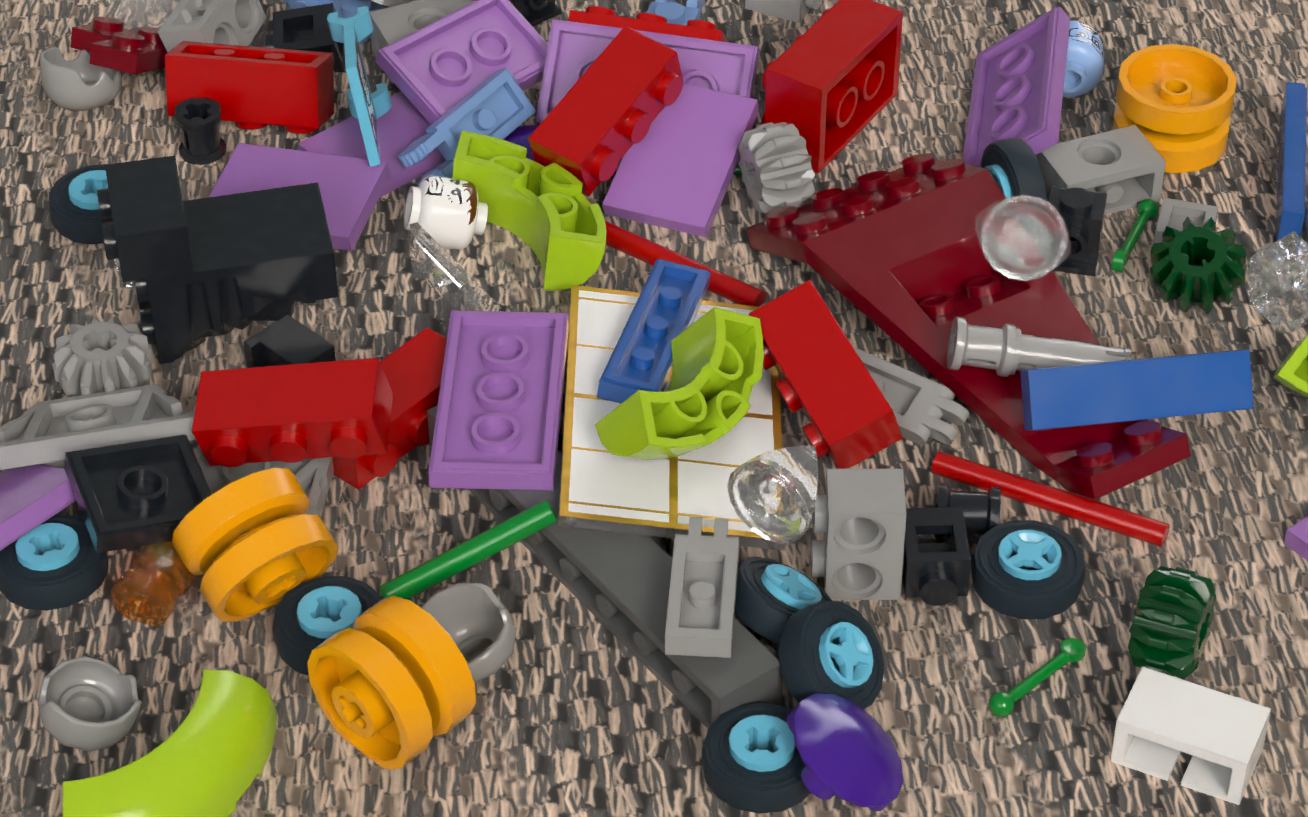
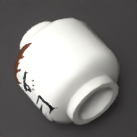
M433 175L426 176L418 187L411 186L409 189L404 212V228L412 230L414 240L422 246L441 249H464L468 247L474 234L483 235L487 222L488 205L485 202H479L477 188L469 181Z

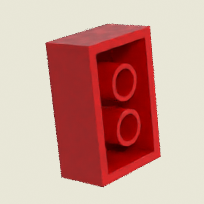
M839 0L833 7L827 8L822 13L820 19L804 34H799L793 44L777 59L770 61L762 77V87L765 90V112L761 125L773 122V124L782 122L794 124L799 130L800 136L806 140L807 152L812 156L810 162L813 172L819 174L898 94L903 11L873 0Z

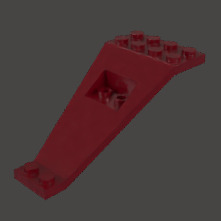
M931 153L917 154L902 160V167L891 172L874 171L866 173L857 178L858 185L845 190L833 188L817 192L811 196L812 203L799 208L786 206L771 210L765 214V221L746 228L751 249L810 265L1035 467L1057 481L1065 490L1096 500L1191 456L1186 433L1160 426L1159 422L1148 421V419L1042 430H1025L1020 371L1016 370L1014 375L1001 377L997 376L996 370L964 365H961L959 370H949L947 368L948 340L955 317L965 318L967 324L1001 329L1006 323L1014 324L1016 328H1020L1021 334L1100 345L988 169L965 165L962 159L943 161L934 159V155Z

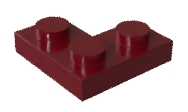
M94 17L92 24L72 27L70 47L91 52L89 64L136 75L165 68V54L168 53L158 34L159 28L140 27L137 32L124 29V21L111 17Z

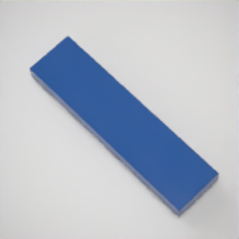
M1286 82L1279 121L1276 252H1298L1305 215L1307 88L1303 83Z
M656 259L599 380L597 398L621 404L638 390L664 392L673 368L671 341L694 323L709 288L710 272Z
M1230 350L1020 370L1025 430L1053 429L1254 409L1250 350Z

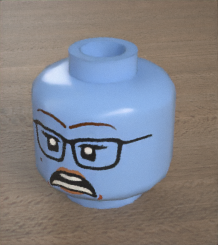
M1070 20L1063 97H1077L1089 93L1097 87L1104 72V53L1100 36L1090 25L1080 21Z

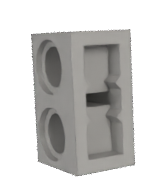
M180 0L159 29L158 34L167 52L171 51L182 41L249 46L267 17L259 0Z
M903 469L826 470L825 494H814L813 531L814 533H823V540L811 541V576L813 578H824V591L832 600H900L907 514Z

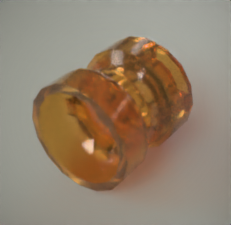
M171 542L144 545L135 556L133 561L134 569H129L122 573L111 590L112 601L125 618L159 628L166 623L176 607L175 598H181L186 595L195 583L198 575H193L186 568Z

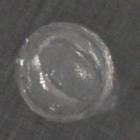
M1028 195L1008 197L990 204L974 217L978 243L984 256L994 270L1009 279L1028 281L1041 278L1065 261L1071 253L1069 231L1064 219L1053 205L1040 197Z
M815 446L786 447L763 453L746 461L730 474L727 487L731 504L740 519L765 540L778 544H789L796 542L806 532L814 513L818 490V463Z

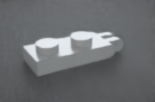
M853 347L893 409L903 438L919 445H924L929 437L944 444H952L958 432L952 425L940 419L962 426L967 420L969 412L962 405L952 401L954 393L949 388Z
M690 517L688 535L675 534L665 629V655L731 658L740 538L728 537V519L715 518L714 536H703V518Z

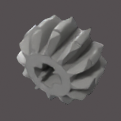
M770 122L757 125L756 129L745 131L738 147L741 156L738 164L742 171L741 181L745 183L747 197L753 201L754 208L759 213L766 214L780 207L795 206L799 208L808 204L815 190L812 182L815 173L810 162L812 156L808 154L806 149V140L800 136L799 130L795 125L785 122L777 124Z
M118 316L112 317L107 322H98L93 317L91 324L85 326L71 324L69 335L56 338V349L53 354L55 362L52 363L55 381L59 382L60 389L63 390L67 397L150 385L152 363L154 362L151 344H148L147 336L140 332L137 323L122 324Z

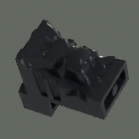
M175 155L105 165L108 188L98 189L97 196L102 224H107L102 225L107 260L119 259L122 282L135 281L140 310L151 309V311L140 312L143 335L147 336L148 344L157 345L160 364L174 362V360L182 357L187 351L196 348L206 341V337L226 335L234 328L243 330L252 321H278L286 315L292 317L296 301L310 304L316 303V300L339 297L334 250L318 182L183 201Z

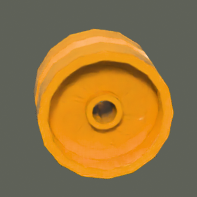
M1164 44L1149 46L1133 52L1120 66L1112 130L1136 125L1166 161L1164 171L1166 173H1186L1204 169L1215 164L1226 152L1237 78L1230 65L1217 55L1197 47Z
M289 468L266 469L226 485L191 510L174 530L172 538L174 548L186 568L193 575H204L200 591L214 615L222 622L241 621L278 604L288 591L302 582L319 578L336 559L339 546L322 519L318 515L307 514L311 501Z
M396 596L380 600L358 616L352 628L338 631L312 650L307 662L309 682L319 706L333 728L344 740L380 767L388 770L404 767L427 749L432 737L446 734L467 718L476 704L475 682L466 659L452 637L431 614L412 601Z

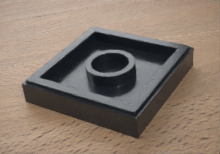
M187 435L65 452L64 469L96 553L172 541L174 530L183 518L204 499L212 495Z

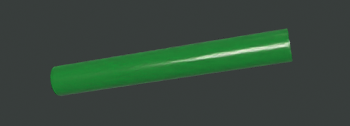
M545 499L379 586L384 599L396 596L408 600L558 522V518L549 501Z

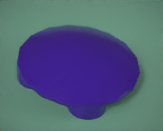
M815 693L800 701L789 712L787 724L793 733L794 742L803 763L806 765L802 769L801 777L804 785L812 794L822 800H829L836 795L842 800L859 807H868L873 811H882L898 797L904 782L901 759L889 735L877 720L860 706L835 694Z

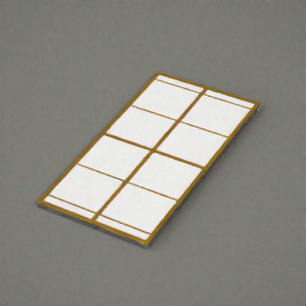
M571 285L558 526L675 539V534L688 535L690 517L703 518V536H714L715 518L728 519V537H739V546L785 551L787 533L780 394L775 385L779 381V372L776 367L773 366L766 371L764 368L762 369L761 380L753 385L748 401L751 404L750 409L732 430L713 443L684 455L668 459L643 460L612 455L601 443L595 424L618 407L620 403L597 398L599 380L640 293ZM703 300L694 322L713 307L749 315L748 313L759 307ZM670 376V378H669V380H668V382H667V385H666V387H665V389H664V392H665V391H668V388H669V385H670V381H671V376Z

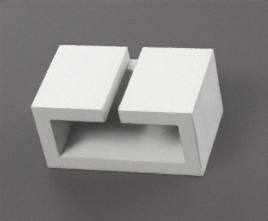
M1142 666L1116 721L1110 762L1168 781L1180 753L1184 752L1193 756L1182 778L1181 786L1240 805L1263 750L1271 708Z

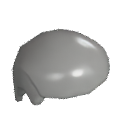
M51 47L40 53L41 80L45 94L59 107L70 111L94 109L113 100L122 88L121 71L89 64L90 54L87 50H81L79 55L72 61L65 60L61 50L57 47Z
M458 583L435 593L421 607L431 614L449 633L465 659L471 655L467 664L475 683L495 674L514 652L516 636L514 621L508 609L487 585L482 583Z
M88 656L61 661L43 678L38 697V709L44 728L60 744L87 752L111 748L125 738L135 723L142 701L138 700L137 682L133 675L121 674L109 662Z

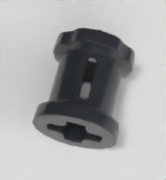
M206 97L189 98L180 102L175 107V124L181 128L183 139L179 146V154L185 162L195 165L211 164L225 155L227 150L226 143L220 137L218 128L222 112L221 106L216 100Z
M938 483L936 508L962 507L967 534L984 535L991 528L999 525L1000 487L991 486L988 492L950 490L948 483ZM934 534L935 538H944L946 534Z

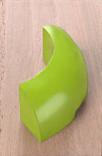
M462 130L454 157L452 178L466 180L476 186L479 202H485L488 205L487 222L512 232L530 246L541 263L544 276L543 290L561 291L570 289L571 285L585 283L599 269L605 253L607 231L605 219L598 203L591 204L582 194L583 183L557 163H552L545 167L526 158L527 148L488 135Z
M713 307L671 341L673 368L668 391L650 392L638 390L595 424L601 443L612 455L643 460H659L678 457L707 446L732 430L750 409L751 404L748 401L753 385L761 380L764 353L760 318Z
M203 669L202 684L193 708L177 730L162 744L138 760L119 769L94 777L63 782V817H228L237 809L236 802L249 788L255 777H260L271 753L276 733L277 710L270 693L254 679L227 670Z

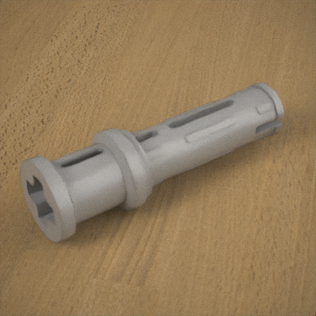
M955 317L948 340L947 368L949 370H959L961 365L993 369L996 370L997 376L1008 377L1009 375H1014L1016 370L1131 360V349L1056 338L1036 337L1034 335L1021 334L1020 328H1016L1014 324L1006 323L999 329L967 324L965 318Z

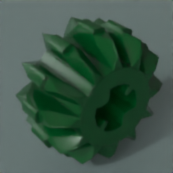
M1188 216L1183 222V231L1166 226L1165 231L1162 233V242L1154 243L1150 251L1151 262H1153L1152 267H1150V280L1153 286H1160V297L1164 303L1180 297L1179 307L1183 312H1187L1192 307L1193 302H1200L1201 308L1207 314L1213 309V299L1227 305L1230 304L1234 298V288H1242L1246 270L1243 268V265L1246 263V251L1243 245L1235 244L1236 234L1233 232L1232 227L1216 232V223L1212 217L1204 223L1203 227H1195L1193 221Z
M1164 566L1153 570L1147 576L1145 586L1140 589L1139 600L1134 609L1133 622L1129 629L1131 638L1128 650L1134 666L1140 668L1143 666L1181 679H1185L1198 668L1200 657L1204 655L1205 645L1210 636L1211 623L1215 615L1213 610L1217 597L1210 578L1196 575V571L1176 567V569Z

